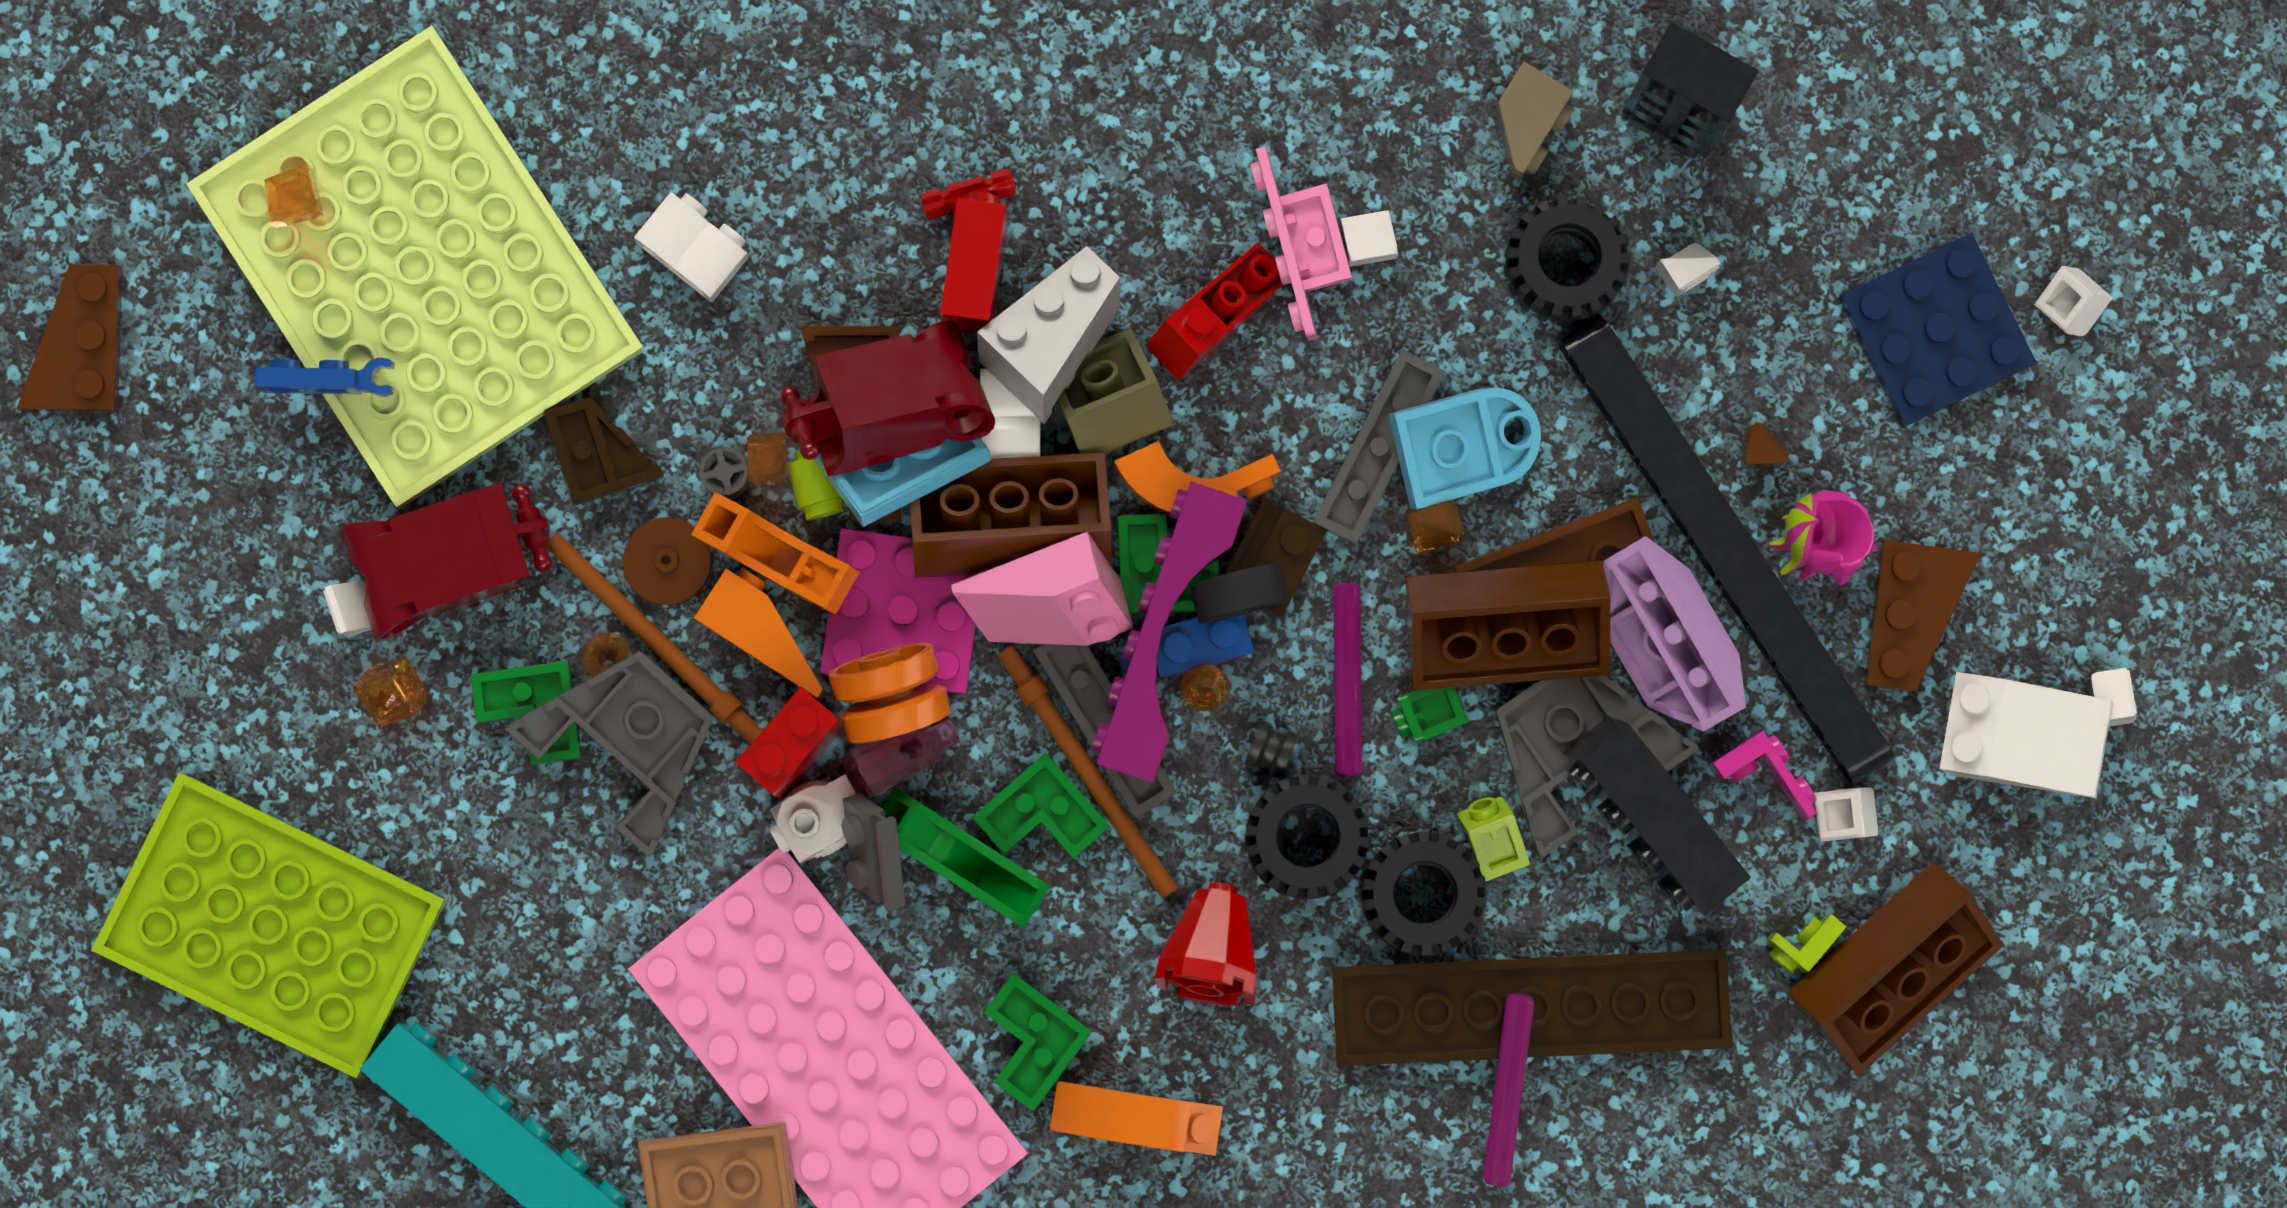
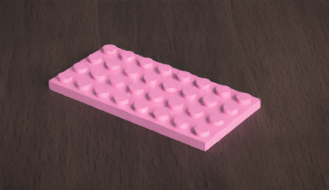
M780 848L775 850L628 968L752 1126L786 1122L794 1179L817 1208H961L1028 1154L1027 1150L789 852L783 854Z

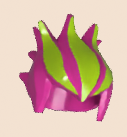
M1822 490L1802 497L1797 501L1795 508L1791 509L1788 515L1781 518L1786 523L1785 535L1778 540L1769 542V546L1772 549L1791 552V560L1779 572L1781 575L1789 574L1800 567L1806 566L1798 577L1800 581H1804L1817 573L1824 575L1832 573L1838 585H1844L1848 578L1861 567L1866 555L1870 552L1878 551L1874 544V527L1870 521L1867 509L1851 498L1850 494L1841 491Z

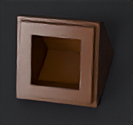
M1756 422L1745 432L1739 470L1778 469L1789 459V454L1761 423Z

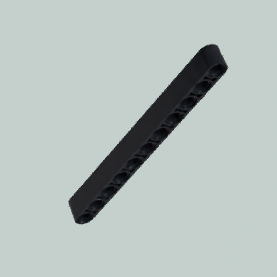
M1598 314L1559 339L1558 346L1565 359L1842 775L1854 786L1892 761L1895 756L1888 742L1607 321Z

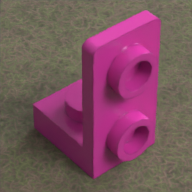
M1761 731L1708 765L1718 782L1730 776L1734 783H1737L1760 768L1755 759L1761 757L1799 817L1804 821L1817 814L1812 806L1817 801L1814 792L1803 777L1800 776L1796 780L1785 765V762L1789 761L1790 757L1775 735L1768 738L1764 731Z

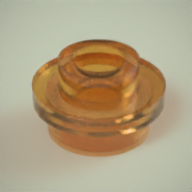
M614 633L596 635L587 643L584 649L583 661L585 668L592 676L607 669L608 667L603 666L600 662V655L606 649H614L616 651V663L633 654L629 643L623 637Z
M1205 664L1189 668L1181 682L1185 701L1192 708L1199 711L1215 710L1227 700L1231 690L1228 677L1220 669Z

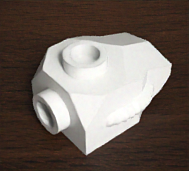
M846 774L830 783L823 780H812L802 783L800 786L792 789L784 797L783 801L770 809L777 824L769 829L783 854L791 850L798 862L802 864L814 857L819 858L820 856L830 855L847 844L841 827L842 820L845 818L843 798L856 793Z

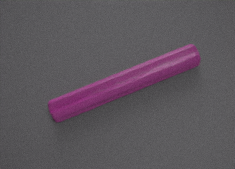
M1339 583L1334 587L1335 773L1340 777H1357L1362 773L1360 586L1355 583Z
M1511 993L1506 998L1483 1171L1485 1183L1493 1186H1508L1511 1181L1534 1009L1532 996L1520 993Z

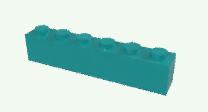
M415 1021L411 1027L406 1023H397L360 1068L364 1074L525 1208H627L623 1203L628 1197L619 1188L606 1179L601 1185L585 1173L590 1165L569 1148H566L561 1153L547 1141L552 1135L549 1130L531 1116L525 1121L520 1119L510 1110L514 1102L506 1094L492 1084L487 1090L471 1078L476 1073V1070L455 1053L448 1059L434 1047L438 1039L418 1022Z

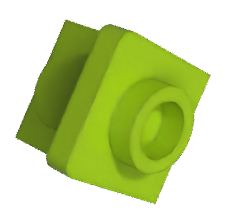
M1487 797L1476 800L1469 805L1468 809L1457 814L1460 824L1467 834L1473 855L1480 864L1481 874L1485 876L1486 881L1530 865L1514 813L1503 797Z
M1832 914L1826 915L1821 921L1814 916L1796 936V939L1801 943L1798 949L1777 932L1772 933L1766 940L1774 948L1769 956L1791 974L1796 968L1802 973H1807L1845 930L1846 926Z

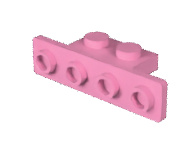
M1265 146L1257 148L1256 152L1259 161L1250 165L1257 191L1267 190L1271 208L1263 210L1270 238L1279 236L1284 255L1275 257L1282 284L1292 283L1296 302L1288 304L1295 332L1304 330L1309 341L1318 339L1306 292L1353 279L1328 185L1323 184L1280 196L1269 153Z

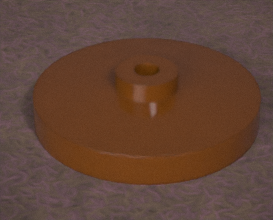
M662 517L646 522L631 535L624 550L623 567L630 586L642 598L658 605H678L692 599L703 589L711 573L712 555L707 544L691 535L695 528L692 524L678 518Z

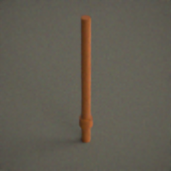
M557 532L549 539L546 548L711 707L708 712L722 725L728 723L749 744L757 738L763 730L741 709L743 704L729 690L724 693L561 534Z
M1014 645L1002 651L997 656L1019 687L1015 690L1026 707L1032 706L1159 895L1163 899L1177 890L1178 886L1047 695L1050 689L1040 674L1034 676Z

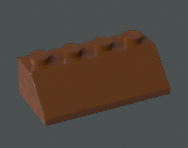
M1602 561L1406 576V617L1413 690L1609 675L1611 597Z
M1932 862L1886 905L1878 909L1847 940L1841 942L1827 958L1810 973L1806 974L1788 994L1808 1022L1850 1069L1859 1076L2004 945L1970 892L1939 865Z

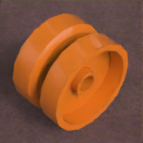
M927 642L913 643L885 649L851 660L829 672L828 677L835 699L854 703L841 715L842 725L848 742L865 743L906 734L938 722L951 713L952 709L945 686L927 682L935 676L940 668L933 644Z

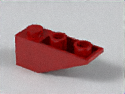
M1258 242L1169 316L1145 347L1178 381L1181 380L1284 286L1276 260Z

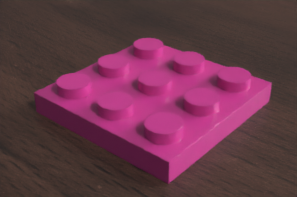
M841 528L836 559L850 565L860 573L836 615L831 612L828 614L820 674L828 676L829 672L836 667L874 652L897 646L927 642L933 644L940 667L935 676L927 682L945 686L947 692L966 695L976 624L952 593L951 585L978 574L915 578L912 538Z

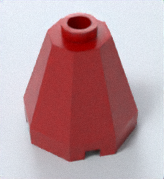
M1212 882L1209 883L1208 889L1196 891L1158 958L1155 973L1158 989L1168 992L1169 983L1179 986L1177 996L1187 1000L1235 1006L1237 1005L1238 996H1244L1245 1005L1255 1004L1258 982L1246 897L1237 894V887L1226 883Z

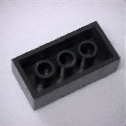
M1671 22L1637 81L1622 112L1630 116L1628 122L1640 131L1652 135L1656 130L1672 139L1670 145L1683 155L1696 158L1699 154L1707 158L1731 122L1759 70Z
M1607 716L1563 753L1571 763L1566 768L1569 776L1583 792L1588 790L1594 797L1597 796L1602 803L1596 807L1600 815L1614 830L1618 828L1624 835L1628 834L1632 841L1626 845L1627 848L1644 868L1648 866L1654 873L1658 872L1662 879L1657 882V885L1673 905L1679 904L1686 912L1691 908L1706 916L1751 878L1629 723Z

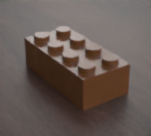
M1105 452L991 459L990 462L910 503L915 578L980 574L1084 532L1089 533L1110 566H1112L1111 520Z

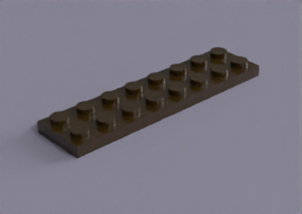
M1727 949L1331 967L1336 1066L1499 1059L1506 998L1511 993L1532 996L1534 1001L1527 1058L1732 1048Z

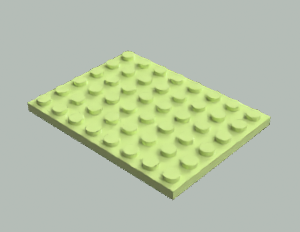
M432 25L186 183L305 368H319L320 360L348 361L349 369L357 371L363 369L374 358L383 357L395 363L394 369H381L375 374V383L377 385H389L394 388V394L391 396L379 397L372 393H362V395L323 394V396L398 509H401L541 418L545 410L559 406L645 350Z

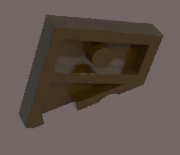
M591 397L543 412L572 506L663 479L662 469L656 463L653 464L633 444L634 441L621 427H617L607 417V413Z

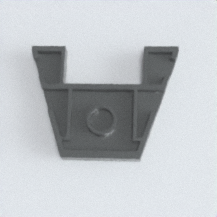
M639 650L509 723L505 730L534 756L540 759L573 722H576L649 788L615 827L645 855L650 857L659 842L658 839L667 819L671 815L677 796L687 774L690 772L713 720V716Z
M1605 675L1539 680L1495 711L1535 850L1540 859L1578 834V831L1550 793L1553 787L1569 777L1566 768L1571 763L1563 753L1607 716L1629 723L1667 772L1699 750L1692 740L1684 737L1668 725L1665 720L1653 711L1648 710Z

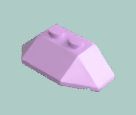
M1647 536L1604 560L1603 567L1611 597L1610 643L1646 705L1674 719L1692 724V727L1703 732L1746 708L1739 652L1691 570Z

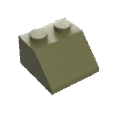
M1131 328L1098 341L1092 352L1086 354L1075 371V378L1068 389L1064 388L1057 399V404L1079 454L1105 452V455L1117 448L1141 438L1150 437L1158 431L1174 425L1159 383Z

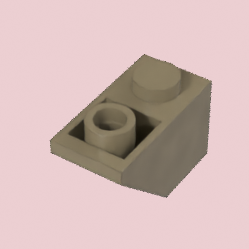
M1525 61L1521 64L1495 109L1510 175L1518 182L1526 170L1535 175L1549 152V149L1542 145L1551 129L1560 134L1575 110L1567 104L1574 92L1573 90Z

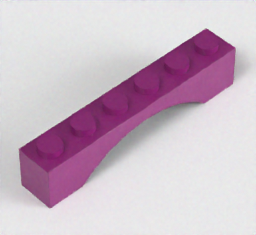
M1192 481L1188 491L1178 488L1169 517L1178 519L1172 538L1162 536L1154 564L1162 566L1157 584L1154 585L1147 582L1138 611L1147 614L1141 632L1131 629L1122 656L1131 660L1125 679L1115 677L1107 701V705L1115 707L1109 726L1100 723L1091 749L1092 752L1100 754L1097 765L1154 783L1169 738V732L1160 709L1156 685L1157 655L1163 629L1174 604L1190 581L1211 561L1232 549L1247 504L1246 499Z

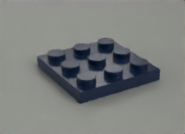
M1972 233L1848 291L1839 297L1846 315L1903 428L2037 363Z

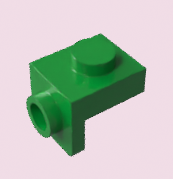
M1454 687L1423 689L1407 695L1404 694L1395 699L1398 709L1391 711L1393 722L1401 739L1410 736L1413 746L1469 723Z

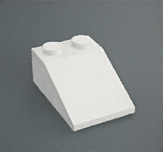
M1956 672L1939 769L1951 776L2096 799L2113 701L2007 679Z

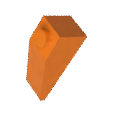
M726 568L694 618L821 701L826 692L773 601L767 594L762 592L766 583L744 568H741L737 575Z

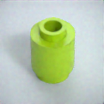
M800 450L794 452L796 461L788 463L787 468L798 510H804L806 520L820 519L843 512L842 498L815 463V459H804Z

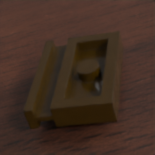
M1264 498L1225 574L1261 565L1279 563L1289 600L1265 610L1282 618L1327 530Z

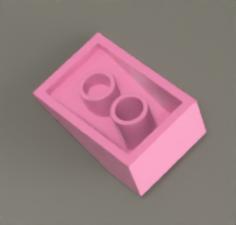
M1088 532L951 585L952 593L989 642L1089 646L1096 642L1108 641L1117 634L1133 628L1122 582Z

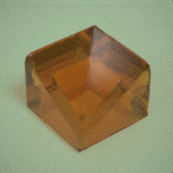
M308 164L264 179L270 222L276 228L324 216L314 171Z
M786 433L749 434V437H747L748 481L754 488H763L783 483L786 480V444L789 440Z
M1451 500L1409 513L1405 521L1417 553H1424L1463 540L1466 535L1455 501Z
M406 656L366 670L354 687L356 694L378 727L418 715L429 698L428 690Z

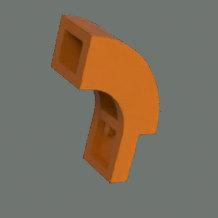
M1159 441L1114 461V467L1127 488L1145 505L1158 513L1167 514V517L1170 515L1178 488L1188 491L1191 481L1237 497L1246 493L1248 499H1252L1274 489L1275 485L1272 480L1280 477L1281 473L1273 454L1221 477L1199 478L1191 476L1172 464L1165 455Z
M716 492L713 494L691 533L698 540L756 574L835 615L860 573L850 565L805 543L751 510Z
M1057 1081L1050 1130L1126 1144L1216 1156L1223 1107Z

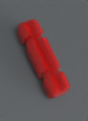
M1003 169L990 173L991 177L987 179L979 176L946 186L947 190L940 192L939 188L925 192L921 195L925 216L927 219L932 220L946 216V211L953 209V213H955L957 197L969 199L970 192L996 195L998 200L1013 196L1016 193V186L1012 173L1009 169Z

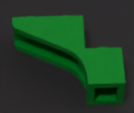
M896 787L882 806V809L885 810V818L891 816L896 818L899 849L1022 928L1025 927L1032 914L1039 908L1041 900L1050 888L1048 884Z

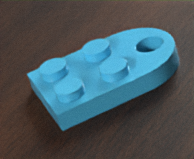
M1480 388L1388 414L1410 509H1421L1511 483L1519 479L1530 469L1540 448L1541 430L1535 411L1519 394L1503 388ZM1516 416L1523 423L1524 433L1520 441L1511 444L1504 436V426L1510 418Z

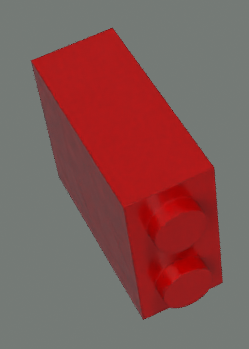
M970 192L969 199L957 197L940 315L942 321L956 323L959 330L978 332L995 318L1009 223L1006 204L998 203V196Z
M800 687L735 763L772 795L783 800L844 729L842 722L805 689Z

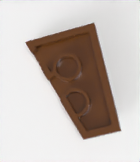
M69 264L16 409L20 411L118 412L122 295L121 266Z
M1889 540L1881 542L1864 680L1865 687L1910 693L1916 691L1981 553Z

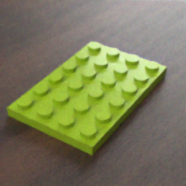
M179 772L91 951L358 1079L363 1073L360 1068L371 1056L447 900Z

